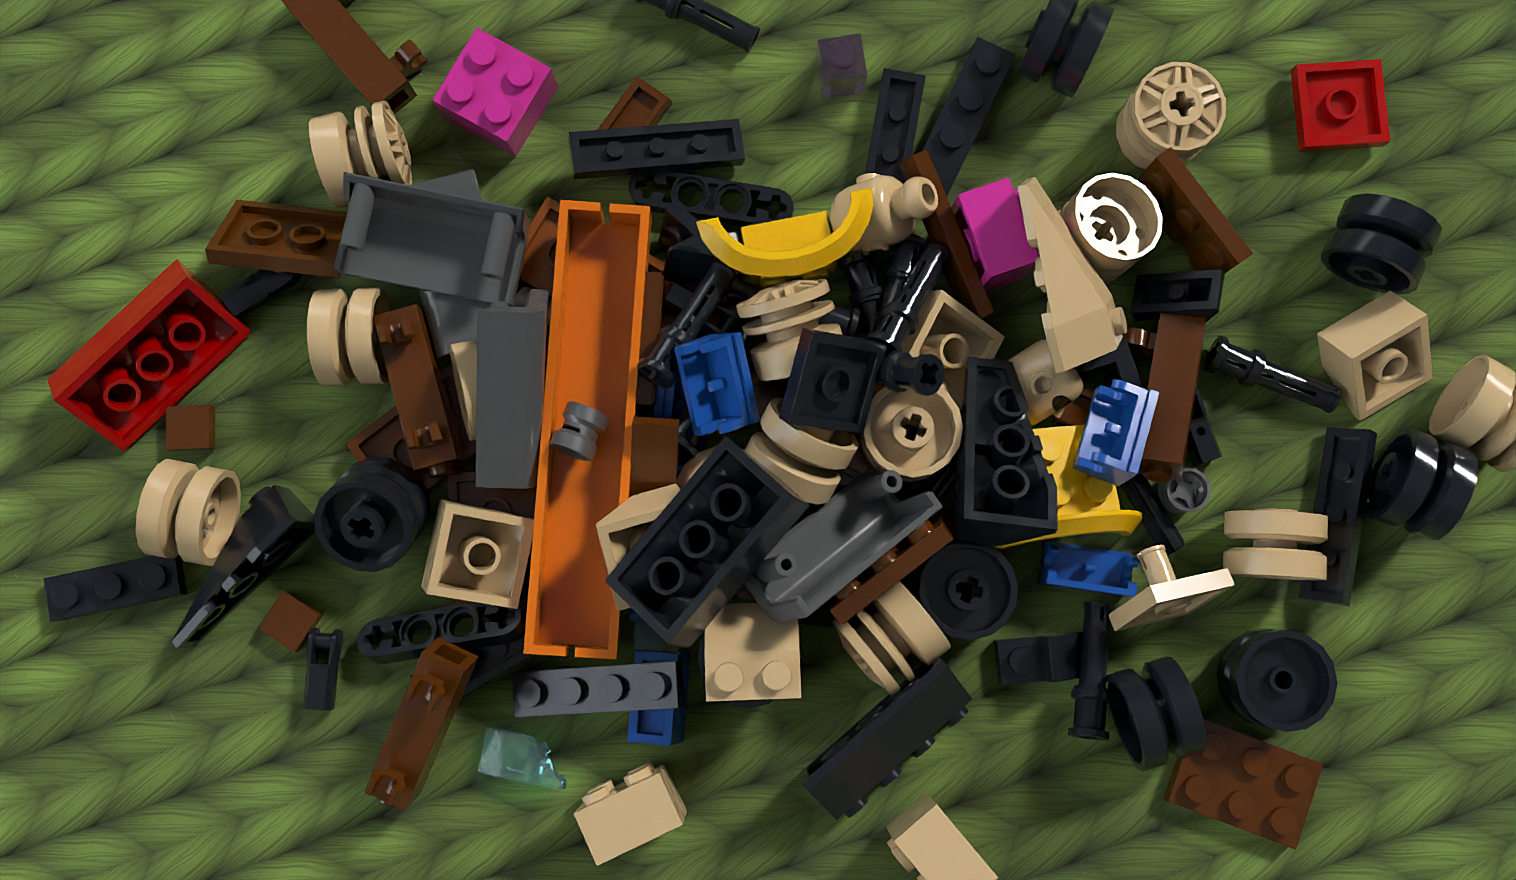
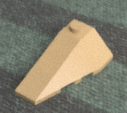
M1036 177L1026 179L1018 186L1028 243L1032 249H1039L1040 256L1035 259L1036 271L1033 273L1036 287H1040L1044 293L1047 292V313H1043L1041 316L1055 373H1060L1116 350L1123 338L1122 334L1127 333V323L1122 307L1115 308L1112 294Z

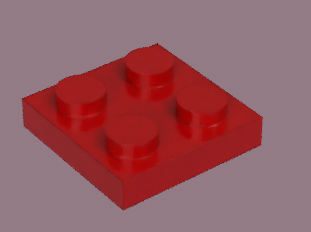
M1381 59L1296 64L1290 70L1299 152L1384 147L1391 142Z

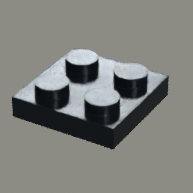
M802 328L779 419L789 424L863 434L887 345L877 341Z

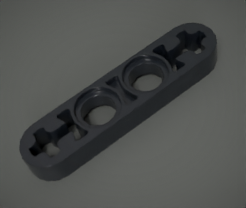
M675 171L632 175L629 182V192L633 202L638 206H650L653 212L665 213L667 208L679 203L696 219L707 220L718 217L720 223L744 227L791 218L794 212L791 196L778 188ZM647 180H653L657 189L668 191L667 183L672 182L674 183L671 189L672 203H665L667 200L666 194L661 192H652L650 198L646 199L643 197L642 190L638 189V187H644L647 184ZM686 186H695L702 191L703 197L698 205L688 207L679 201L678 195L680 191ZM735 192L743 197L745 205L740 212L730 214L721 208L720 202L725 194ZM751 196L758 197L757 206L770 207L772 201L777 200L780 202V208L787 211L786 213H779L777 219H770L767 210L756 208V217H750Z
M473 602L379 618L363 626L359 632L357 644L361 653L377 664L420 658L422 651L438 637L464 650L507 644L517 641L524 636L527 612L520 604L518 609ZM510 612L515 618L508 620L507 627L502 628L497 622L505 620L506 613ZM486 616L491 622L486 623L484 617ZM467 617L473 618L474 627L471 632L464 637H455L454 630L457 623ZM423 625H431L432 632L429 639L422 644H413V634L416 629ZM382 634H385L390 639L381 641ZM380 642L379 649H376L373 646L374 643Z

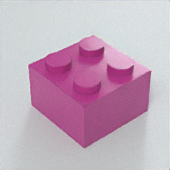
M476 27L432 101L444 118L516 157L557 90L558 84L550 67Z
M1007 177L958 194L952 210L986 292L1024 280L1035 267V259L1040 254L1038 248L1032 249L1028 243L1018 188L1013 189L1010 179Z

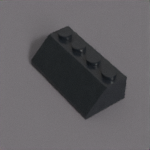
M725 436L605 579V582L668 644L690 648L810 505L779 477Z
M937 658L929 666L922 663L913 671L914 678L910 682L904 679L899 684L900 690L893 696L890 694L886 695L800 772L802 785L836 820L844 814L851 818L867 804L868 799L865 795L877 784L882 788L890 784L902 772V769L898 766L911 754L915 758L921 756L934 744L935 739L932 735L944 724L948 728L953 727L969 712L965 705L972 698L943 660Z

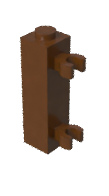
M281 0L371 106L375 102L384 100L389 104L393 114H395L417 96L405 77L420 70L428 61L411 39L403 43L397 49L395 55L388 59L341 5L347 0Z
M417 304L374 315V324L413 470L422 474L428 473L430 479L452 474L455 472L454 465L464 463L466 460L441 367L436 359L425 313Z
M1161 313L1157 334L1140 328H1127L1125 338L1132 357H1153L1147 390L1159 392L1138 474H1142L1148 480L1169 482L1171 479H1182L1205 339L1206 317Z
M439 637L422 651L365 788V794L376 797L382 804L388 807L399 808L403 811H406L419 796L479 656Z

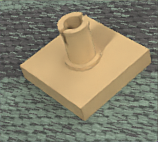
M1156 545L1140 551L1137 554V558L1141 562L1150 586L1109 614L1114 631L1184 616L1194 612L1235 585L1229 569L1226 568L1176 579L1164 545Z

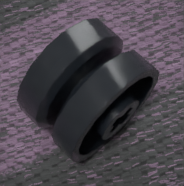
M1050 0L1046 10L1041 9L1025 44V47L1028 49L1017 74L1037 83L1044 78L1052 60L1059 63L1051 79V88L1073 98L1094 58L1114 11V8L1095 0L1085 6L1077 24L1072 22L1071 19L1079 0Z
M1369 193L1352 195L1345 200L1337 217L1336 227L1338 230L1329 235L1321 253V261L1332 273L1359 287L1381 293L1392 291L1395 294H1409L1417 290L1426 268L1424 259L1432 255L1441 235L1442 227L1436 218L1428 212L1404 200Z
M1410 427L1401 429L1388 441L1372 469L1365 507L1366 513L1371 519L1390 526L1403 524V527L1409 533L1427 540H1440L1458 523L1471 500L1478 472L1476 454L1467 448L1448 441L1437 444V440L1434 437Z
M370 457L355 462L319 499L314 513L315 533L324 550L338 563L356 571H380L397 563L424 530L430 516V496L422 479L408 466L391 458Z
M955 542L945 545L920 564L914 575L912 595L922 605L945 636L975 640L994 634L1008 622L1017 604L1018 583L1013 567L1000 551L988 545ZM957 583L968 584L970 593L966 598L961 599L962 593L956 592Z
M1281 629L1246 631L1233 639L1220 656L1216 674L1220 695L1233 713L1246 722L1285 732L1307 729L1323 719L1334 703L1338 684L1334 663L1322 645L1306 634Z
M1164 656L1145 662L1141 676L1130 668L1106 675V688L1110 689L1112 694V702L1108 703L1121 742L1137 769L1146 771L1165 765L1169 751L1181 759L1205 751L1207 747V734L1197 698L1180 665L1172 657Z

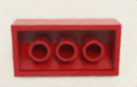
M176 259L59 367L47 381L55 402L122 451H125L166 413V407H172L243 341L251 333V330L240 318L234 317L224 302L208 285Z

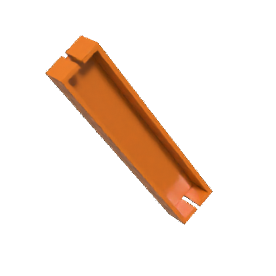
M560 200L523 654L567 656L570 654L571 645H579L575 647V657L614 660L619 657L623 610H617L612 588L605 582L608 572L595 524L630 498L632 421L634 416L637 417L638 411L636 405L639 373L637 364L640 360L645 281L649 264L652 223L650 206L610 203L609 214L611 223H604L601 203ZM569 401L591 407L609 418L605 432L598 435L595 441L597 451L592 462L571 457L550 445L554 432L561 429L565 421L562 414Z

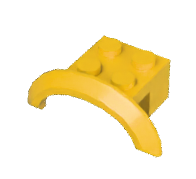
M872 188L850 192L851 204L849 212L841 225L832 234L826 211L741 227L742 244L726 232L718 217L696 222L701 239L710 252L728 267L749 275V280L752 284L768 288L785 283L786 280L803 277V280L810 281L825 279L829 276L828 272L835 270L836 261L845 256L860 241L865 232L873 209Z
M1085 425L1033 429L1035 436L1039 435L1043 446L1041 454L1048 474H1053L1057 485L1058 530L1055 534L991 547L1005 549L1039 540L1082 534L1120 533L1122 536H1129L1143 517L1139 511L1120 509L1116 485L1073 469Z

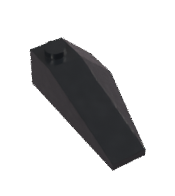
M968 357L966 360L961 412L963 432L958 449L953 500L952 541L998 547L1055 534L1058 530L1057 485L1053 474H1048L1041 454L1043 446L1039 435L1035 436L1027 415L1029 407L1013 362Z
M273 485L271 488L267 486L259 490L250 499L248 504L251 507L238 520L171 642L177 649L191 648L198 645L315 534L314 514L289 488Z

